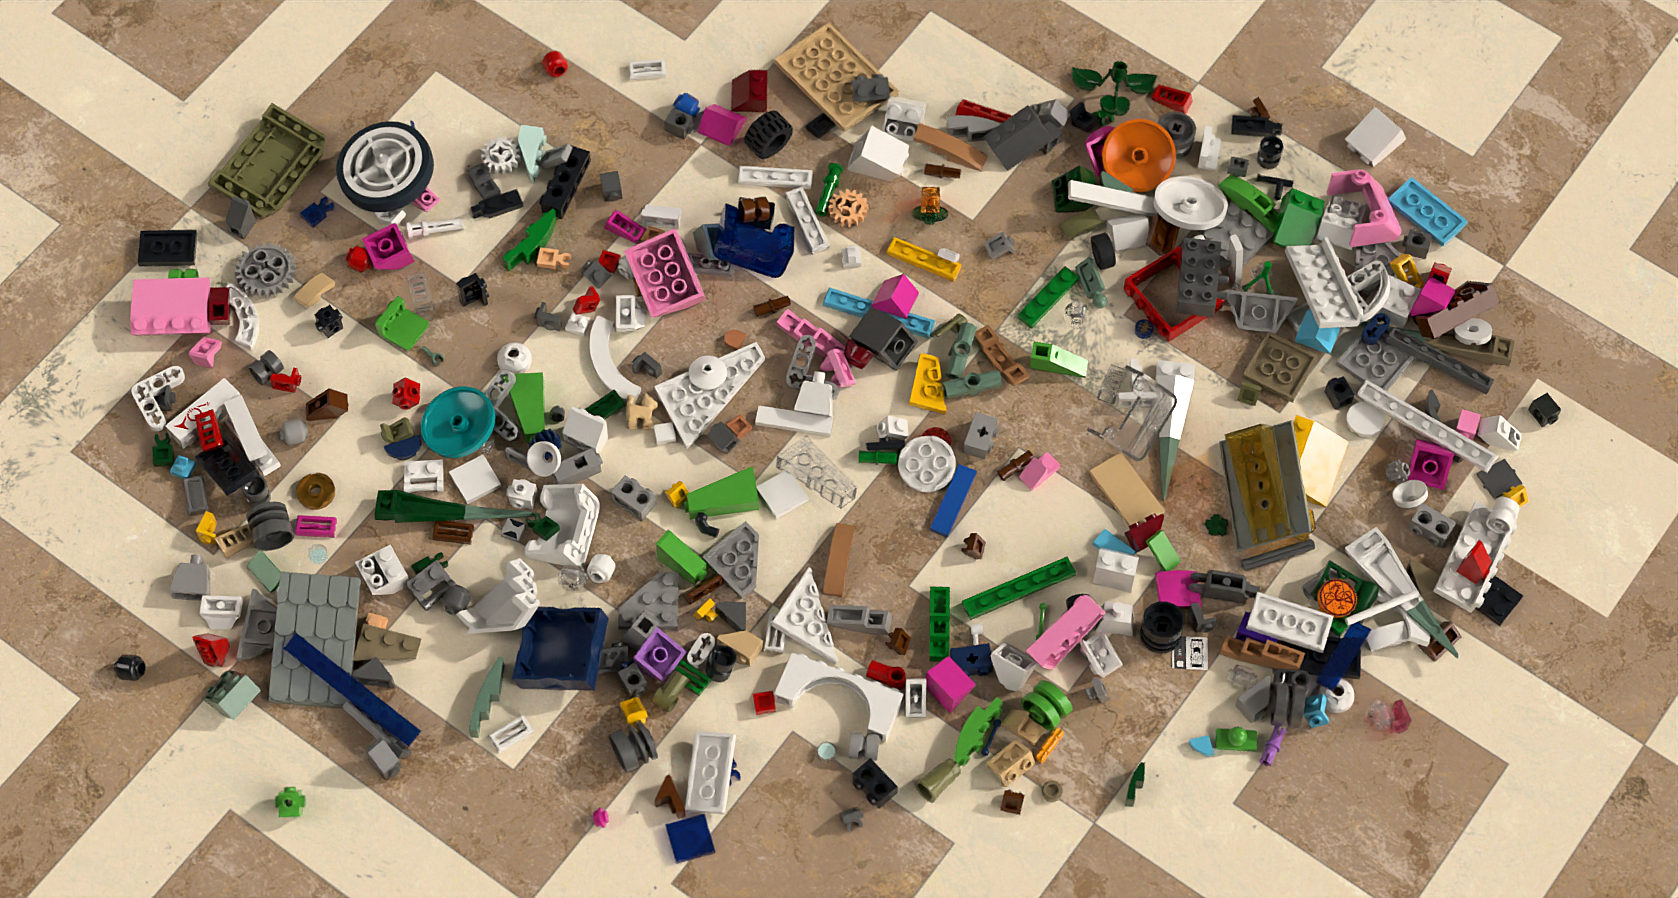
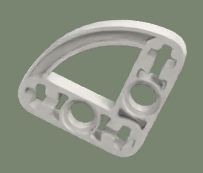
M1380 261L1371 262L1346 277L1350 284L1353 283V286H1351L1352 291L1357 296L1359 306L1363 309V317L1360 319V322H1364L1374 316L1385 304L1390 292V278L1384 264ZM1360 277L1365 278L1362 282H1356ZM1381 279L1377 295L1367 305L1358 292Z

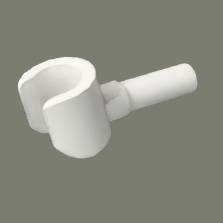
M981 623L972 625L973 645H978V635L983 634Z

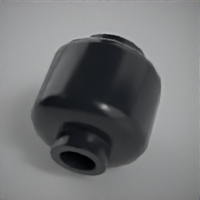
M121 655L114 664V671L121 680L137 681L144 675L146 670L145 662L138 655Z

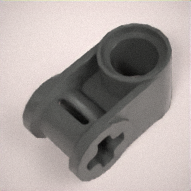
M1272 669L1274 677L1273 683L1270 685L1271 690L1274 691L1276 682L1287 683L1290 693L1292 686L1297 684V680L1303 681L1305 683L1303 684L1305 685V691L1308 690L1310 676L1307 672L1291 669Z

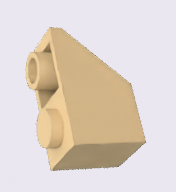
M746 630L719 635L717 637V646L725 645L732 648L736 653L737 662L751 666L763 649V640Z

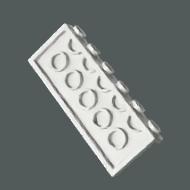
M1323 237L1321 245L1286 246L1285 254L1318 327L1358 326L1360 319L1363 317V309L1359 306L1357 296L1352 291L1351 284L1345 276V271L1342 269L1339 258L1336 256L1333 245L1330 244L1328 237Z
M1477 501L1473 504L1433 590L1436 594L1470 613L1476 607L1480 608L1485 599L1482 596L1484 593H1487L1491 586L1489 580L1497 573L1498 568H1496V565L1502 561L1505 555L1502 553L1503 549H1506L1510 544L1511 539H1509L1510 534L1513 535L1518 526L1515 524L1518 518L1516 517L1509 533L1499 534L1492 531L1486 523L1492 509ZM1480 540L1483 542L1492 561L1488 567L1491 571L1485 580L1480 579L1477 584H1474L1456 572L1464 557L1476 542Z

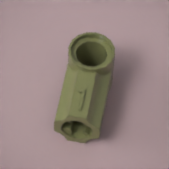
M674 669L664 686L656 691L652 702L667 712H671L678 702L679 694L689 679Z

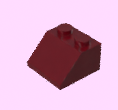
M748 70L732 79L731 111L767 112L768 70Z

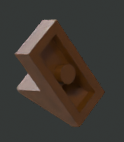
M669 774L666 775L655 798V807L668 803L671 813H676L677 818L680 819L686 816L685 808Z

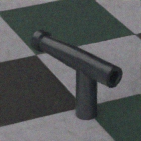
M1260 174L1257 175L1256 180L1276 185L1274 199L1281 200L1283 186L1293 188L1294 183L1293 180L1262 176Z

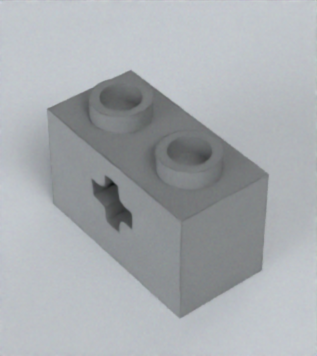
M976 412L964 443L963 453L982 459L986 458L987 453L991 454L994 445L992 439L997 437L1000 428L997 426L998 419Z

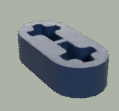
M1384 313L1376 314L1364 328L1361 335L1362 341L1367 345L1377 343L1389 327V317ZM1378 322H1384V324L1382 323L1379 327H1377ZM1372 331L1375 332L1370 338L1367 337V334L1370 335Z

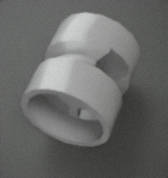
M851 732L849 758L860 759L863 756L866 760L871 758L873 761H877L879 735L867 734V736H863L862 733Z

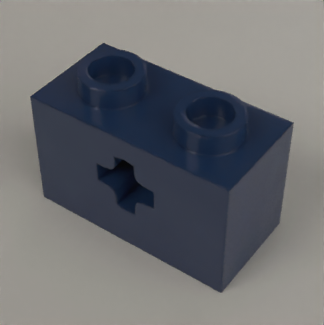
M989 643L950 649L949 657L969 677L972 675L986 676L993 672Z

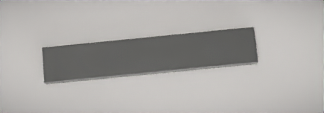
M1395 327L1391 329L1385 342L1486 395L1494 382V379Z

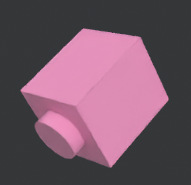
M1462 409L1455 431L1473 440L1481 415Z

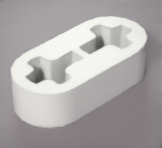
M704 633L698 637L687 655L688 664L696 669L704 666L712 650L715 648L714 636ZM707 640H710V645L707 644L705 648L702 649V641L706 642ZM700 653V661L693 662L692 657L696 658Z

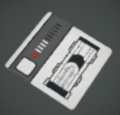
M1181 636L1179 645L1172 651V668L1208 670V638Z

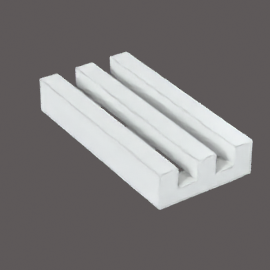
M665 59L629 62L630 80L666 78Z
M769 613L763 652L771 651V653L779 652V654H783L786 634L782 632L780 647H776L779 630L776 628L773 644L769 646L772 628L770 624L777 615Z
M524 715L490 734L489 738L500 754L533 734L534 730ZM522 722L524 723V725L518 727L515 730H512L507 735L496 740L497 737L501 736L502 734L506 733L507 731L511 730L512 728L516 727Z

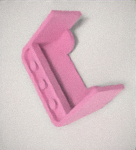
M1358 169L1332 173L1327 189L1328 196L1362 191L1371 210L1369 216L1370 223L1354 225L1349 246L1356 247L1398 240L1401 234V227L1383 187L1365 170Z

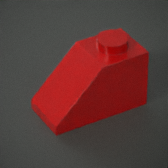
M1478 540L1456 570V572L1474 584H1477L1480 579L1485 580L1491 571L1488 567L1492 561L1482 541Z

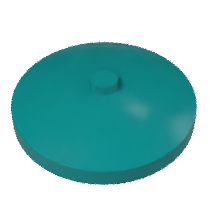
M459 386L448 389L436 396L423 414L421 420L423 440L439 456L446 458L467 456L478 450L490 437L495 425L494 407L488 397L476 388Z

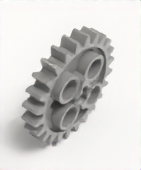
M263 242L262 247H259L256 243L255 249L248 247L249 252L243 251V257H238L239 263L235 264L237 270L234 271L240 288H244L245 293L250 292L251 296L258 293L259 298L263 294L269 298L270 293L276 296V291L283 293L282 288L288 289V282H294L292 277L296 276L295 270H297L291 252H287L286 247L281 249L280 244L273 247L272 242L268 246Z

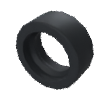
M1101 233L1092 236L1091 249L1098 268L1104 270L1114 267L1116 265V257L1108 234Z

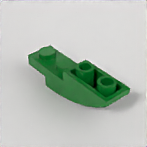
M554 209L545 212L538 221L530 224L525 230L526 239H522L515 248L508 250L502 257L503 264L508 271L521 261L528 265L539 255L540 247L544 248L547 245L557 221Z

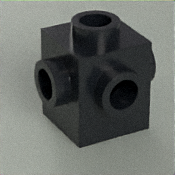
M331 305L319 309L314 314L316 328L319 332H323L327 338L343 329L341 321L343 316L338 309L334 310Z

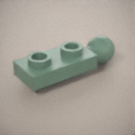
M1088 257L1075 266L1087 298L1093 299V305L1098 309H1102L1107 305L1106 296L1101 294L1106 288L1094 259Z

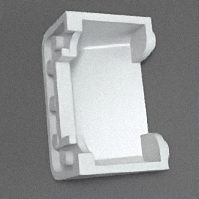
M584 484L544 485L540 494V502L547 509L545 516L559 524L561 530L548 541L541 537L538 538V541L530 540L525 547L524 554L532 560L581 568L586 562L600 511L599 500Z

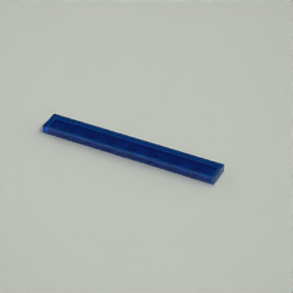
M295 633L283 648L408 747L411 746L422 732L299 634Z

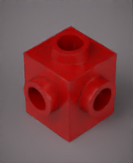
M406 377L394 383L392 404L403 410H409L418 405L420 401V383Z

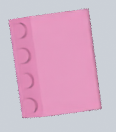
M675 228L624 250L651 318L689 308L707 300L680 234Z
M210 278L134 279L130 315L131 335L211 334V324L209 321Z

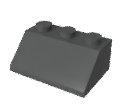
M1029 105L983 136L1007 171L1053 140L1036 112Z

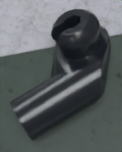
M702 512L695 517V524L700 532L717 538L720 529L708 525L706 521L707 515Z

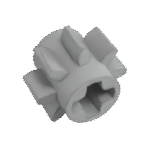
M1400 459L1388 464L1389 468L1386 469V476L1389 481H1395L1396 485L1408 480L1407 476L1410 475V469L1405 462L1401 463Z

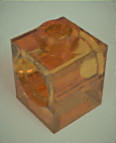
M921 187V212L939 213L940 187Z

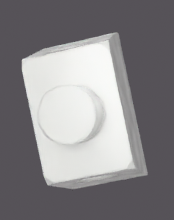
M814 371L813 382L803 381L794 407L795 411L832 417V386L824 384L825 373Z
M1104 602L1101 608L1106 614L1096 623L1095 632L1103 631L1110 634L1133 636L1135 619L1133 606L1121 602Z

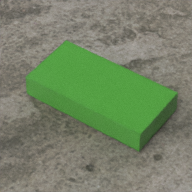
M1158 530L1145 541L1163 571H1171L1181 562L1163 530Z

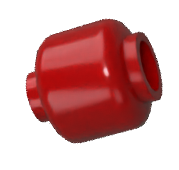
M550 51L542 59V65L551 77H560L568 69V62L559 51Z
M357 245L349 249L345 259L348 268L360 273L365 272L366 268L370 269L373 264L367 249Z

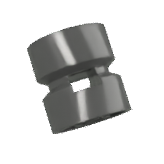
M268 350L260 356V361L255 360L248 365V369L252 376L261 385H264L270 381L272 373H280L284 370V366L279 358L271 350Z
M258 475L251 482L242 486L243 494L250 507L253 508L259 504L270 502L271 494L266 480L262 476Z

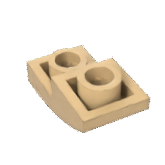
M320 273L297 292L294 300L308 308L321 301V294L335 287V281Z

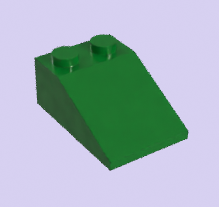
M1291 188L1282 197L1273 244L1285 249L1286 246L1311 245L1322 217L1325 201Z

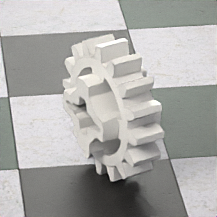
M497 136L496 141L491 138L490 144L485 143V148L481 149L483 164L485 167H488L490 172L495 169L496 174L499 171L505 174L507 169L512 172V166L517 168V162L521 161V151L518 143L514 144L513 139L507 141L506 136L503 140H500V137Z

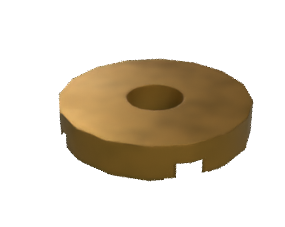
M323 473L304 476L296 488L299 502L311 510L327 507L333 501L336 490L332 479ZM313 488L321 489L318 494L311 493Z

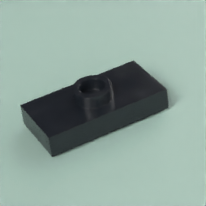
M890 437L879 438V442L865 443L867 451L904 448L905 440L891 441Z

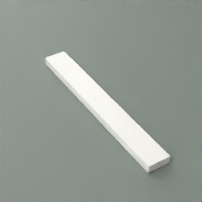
M1365 380L1356 394L1358 399L1453 452L1488 473L1498 458V455L1368 380Z

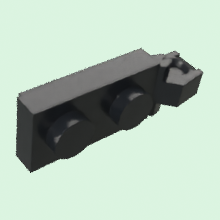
M1232 116L1231 134L1266 137L1281 135L1282 123H1273L1269 118Z
M514 189L478 202L479 204L471 207V212L474 219L481 216L490 219L524 206L518 190Z

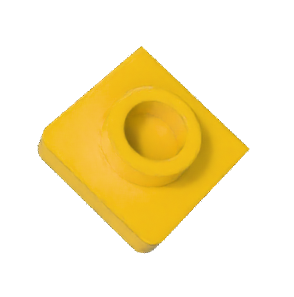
M206 511L196 529L199 540L208 545L210 543L217 545L215 541L217 537L213 533L217 522L213 513Z

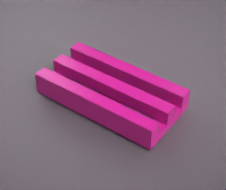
M298 515L295 534L296 536L335 538L337 518ZM301 522L331 523V525L301 524Z

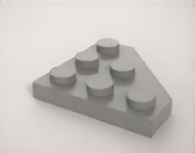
M1389 242L1356 246L1354 272L1371 262L1380 261L1384 264L1388 275L1393 277L1396 274L1389 263L1401 254ZM1360 277L1356 282H1362L1365 278ZM1381 279L1361 291L1368 295L1380 286Z
M745 521L702 556V560L716 574H721L722 580L741 600L756 588L759 534Z
M659 572L619 608L618 629L629 630L646 609L661 621L657 626L660 630H678L679 572Z

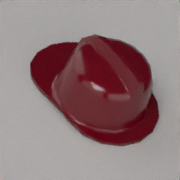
M841 334L848 340L844 355L849 364L863 369L873 357L878 358L874 353L856 345Z

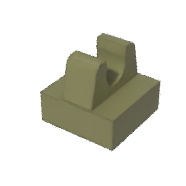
M1243 381L1237 400L1255 406L1261 386Z

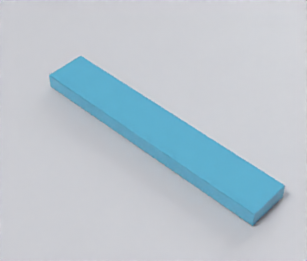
M829 287L823 301V306L863 318L873 301ZM883 312L903 322L912 334L929 339L935 325V320L909 313L907 318L904 319Z

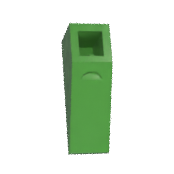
M1034 341L1029 369L1086 377L1087 359L1053 344Z

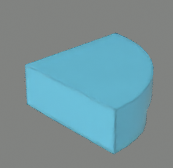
M1209 735L1189 739V745L1193 750L1204 756H1214Z

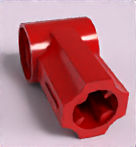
M874 660L870 662L866 673L867 678L898 690H902L905 687L906 673L903 668L898 666L890 667ZM894 677L902 678L898 681L893 680Z

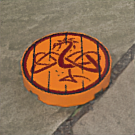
M1331 579L1325 582L1319 589L1317 602L1320 609L1326 614L1334 616L1333 618H1342L1354 610L1357 596L1354 588L1348 582L1342 579Z

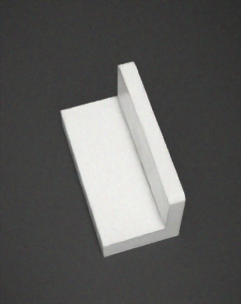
M646 204L641 214L642 225L679 229L682 210L681 208Z

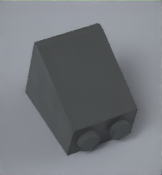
M873 307L869 308L849 335L856 345L878 356V360L895 371L898 370L918 343V340L903 322Z

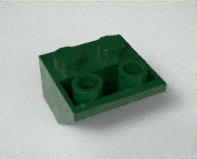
M1079 165L1052 180L1055 211L1057 213L1082 212L1095 206L1094 204L1068 199V183L1070 180L1095 185L1094 173Z

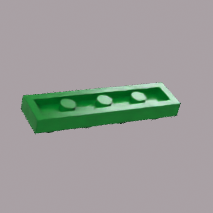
M1064 266L1025 306L1017 318L1032 329L1077 283L1079 276Z

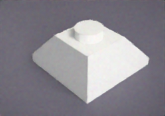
M1006 642L1001 644L990 655L999 682L1006 689L1015 692L1024 686L1038 664L1034 658Z

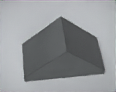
M718 602L715 604L716 614L736 632L746 631V602Z
M377 657L357 669L352 675L355 684L394 688L395 686L393 677Z

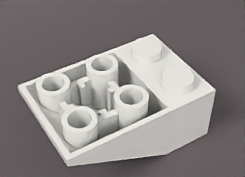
M1331 195L1316 239L1322 241L1323 237H1328L1330 244L1352 250L1353 247H1350L1349 243L1354 225L1361 224L1366 205L1358 201L1346 200L1341 196Z

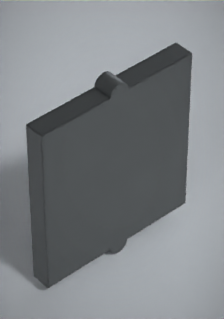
M1506 459L1493 464L1488 473L1481 470L1476 474L1483 483V488L1487 489L1494 499L1502 496L1503 492L1511 491L1510 487H1517L1523 484L1516 475V470L1511 468Z

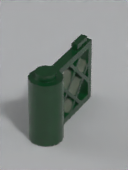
M1329 560L1312 592V595L1315 596L1314 600L1317 601V593L1321 585L1325 583L1323 582L1324 579H1326V582L1330 580L1328 571L1331 567L1337 572L1338 579H1350L1355 582L1354 590L1357 596V603L1354 610L1347 617L1371 608L1379 588L1369 581H1363ZM1365 619L1358 621L1353 625L1363 624Z

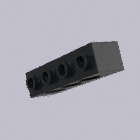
M570 145L572 150L567 161L556 166L554 177L552 180H549L545 195L542 194L539 201L542 213L554 209L556 211V218L563 219L591 162L590 151Z

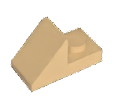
M1011 709L1001 723L1003 728L1032 746L1037 744L1045 732L1043 726L1029 718L1028 711Z

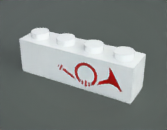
M223 378L165 426L168 434L183 449L193 444L196 438L199 437L194 415L213 409L217 421H221L228 413L224 402L240 396L239 391ZM210 416L202 418L201 421L210 420ZM212 424L205 425L203 428H210Z

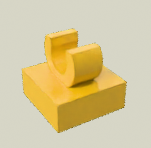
M681 481L672 484L668 491H664L672 506L676 509L684 501H687V493L689 492Z
M1521 484L1517 487H1510L1511 491L1508 493L1503 492V496L1517 502L1519 508L1528 502L1526 488Z
M708 599L693 616L697 620L704 616L710 623L718 616L711 609L715 603Z

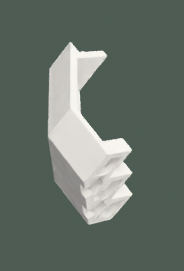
M520 558L507 564L505 568L509 572L506 577L478 603L469 609L457 613L462 623L470 628L466 634L511 631L525 627L540 603L536 599V583L532 580L534 572Z

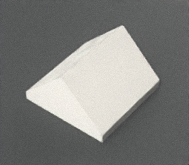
M1132 214L1105 221L1115 253L1147 246L1145 243L1149 233L1148 218L1144 215Z

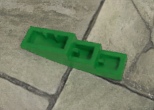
M930 586L929 661L941 662L949 657L950 587Z

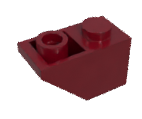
M230 287L210 288L209 321L211 325H230Z
M1153 513L1145 517L1146 522L1140 524L1138 521L1128 526L1130 530L1124 532L1132 549L1136 551L1135 553L1147 548L1148 545L1145 541L1158 530H1161L1164 520L1163 513L1158 516Z

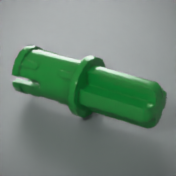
M859 450V463H876V465L878 463L896 464L897 454L879 452V450H876V452Z

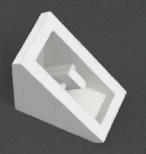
M906 679V717H926V679Z

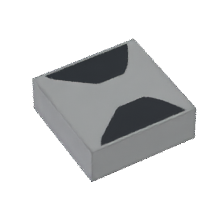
M508 517L500 533L501 537L519 543L526 529V523Z

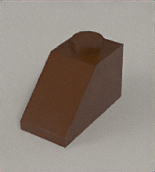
M328 388L306 403V420L316 421L340 417L348 411L347 394Z

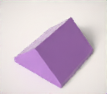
M656 627L634 655L633 659L641 673L664 683L686 651Z

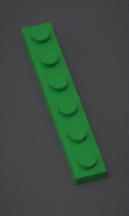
M1067 556L962 600V606L969 619L972 620L1076 576V571Z

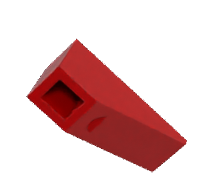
M210 633L193 636L192 639L204 664L210 667H215V665L222 667L230 648L228 639Z

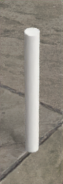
M1413 590L1347 617L1345 622L1349 626L1419 597L1417 590Z

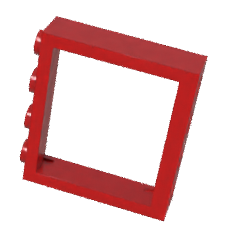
M1179 246L1127 277L1124 282L1125 294L1135 301L1136 307L1146 314L1147 320L1157 327L1159 334L1165 337L1168 342L1208 317L1192 315L1171 328L1136 286L1173 263L1180 270L1181 249ZM1216 299L1214 313L1222 309L1224 299Z

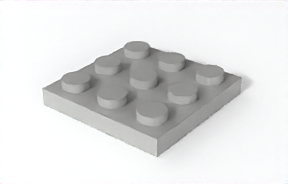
M1233 202L1228 204L1226 216L1219 225L1201 230L1196 235H1203L1205 240L1221 242L1220 259L1228 260L1229 236L1236 234L1243 247L1242 268L1274 236L1271 231Z
M1372 331L1370 335L1367 334V337L1370 338L1375 332ZM1361 333L1339 358L1336 365L1360 382L1364 383L1365 380H1368L1383 390L1388 391L1414 361L1415 357L1385 342L1388 336L1385 333L1374 345L1365 344L1361 339Z

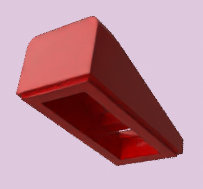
M1158 84L1151 97L1152 101L1184 114L1187 113L1193 102L1191 93Z
M211 409L194 415L202 450L208 452L225 446L214 410ZM210 416V420L201 421L202 418ZM212 424L210 428H203L205 425ZM213 431L214 434L206 436L205 433ZM215 438V441L208 443L207 440Z

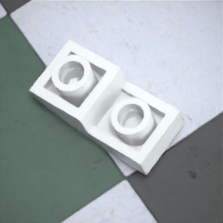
M1404 621L1365 632L1372 652L1408 641V630Z

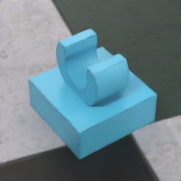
M178 455L170 470L171 475L182 479L190 478L197 466L196 461Z

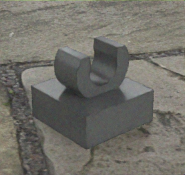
M858 806L839 813L840 820L846 824V828L849 831H852L851 823L854 821L857 822L859 828L862 827L863 824L860 818L864 816Z

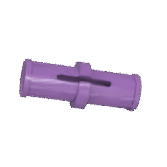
M1279 726L1274 727L1270 739L1265 743L1266 748L1259 760L1261 764L1264 765L1266 761V766L1270 767L1276 753L1281 749V741L1286 734V730L1283 727L1280 732Z

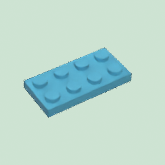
M1412 177L1388 198L1391 207L1424 233L1432 234V239L1442 247L1456 236L1468 222Z

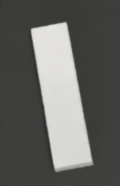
M739 166L738 185L784 188L803 187V189H811L812 170Z
M803 187L785 192V197L811 253L815 254L829 249V243Z
M1234 234L1229 236L1228 260L1231 262L1228 273L1234 286L1237 287L1242 283L1243 247L1237 235Z
M242 395L225 401L224 405L249 461L267 455L265 446Z
M758 406L755 425L830 437L834 417Z

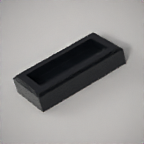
M823 112L807 124L806 129L819 139L835 127L836 124Z

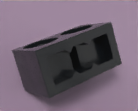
M871 758L853 772L852 783L858 791L862 790L866 794V799L869 803L876 805L879 809L898 792V786ZM870 775L872 778L870 780H864L862 776ZM877 789H883L885 793L879 795L875 791Z

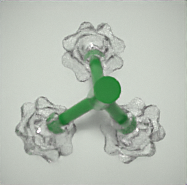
M1266 261L1264 266L1262 263H1259L1251 268L1252 273H1250V277L1253 279L1251 282L1243 286L1234 283L1232 287L1235 291L1248 292L1253 284L1259 283L1263 286L1266 283L1265 294L1282 296L1281 292L1274 291L1270 285V276L1273 273L1270 271L1272 263Z

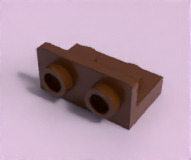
M1154 213L1145 244L1159 256L1164 255L1175 248L1180 227L1169 223L1159 213Z

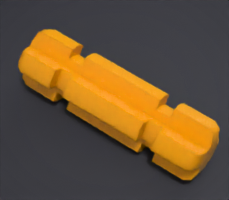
M1056 727L1051 732L1052 734L1048 736L1041 749L1035 754L1037 761L1040 763L1045 762L1047 756L1050 755L1058 741L1063 737L1064 732Z

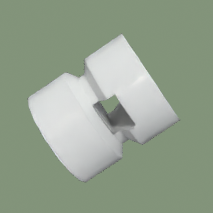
M1507 497L1496 499L1492 512L1486 521L1487 526L1499 534L1509 533L1520 510L1517 502Z

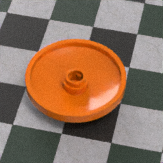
M1132 119L1121 123L1111 131L1104 143L1102 159L1106 173L1134 189L1133 192H1147L1156 189L1161 182L1168 179L1175 165L1176 150L1170 134L1161 125L1147 119Z

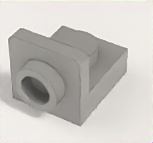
M1004 232L984 242L993 260L1008 251L1012 254L1016 252L1014 249L1016 244L1010 235L1007 236Z

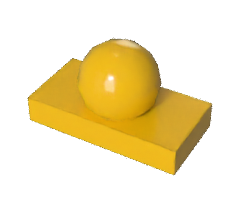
M638 697L619 703L628 725L631 724L636 728V721L641 720L643 724L645 723L646 717H648L647 712Z

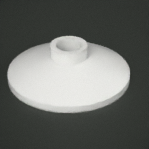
M714 356L699 357L693 361L689 368L691 382L703 390L718 388L723 384L727 376L725 364Z

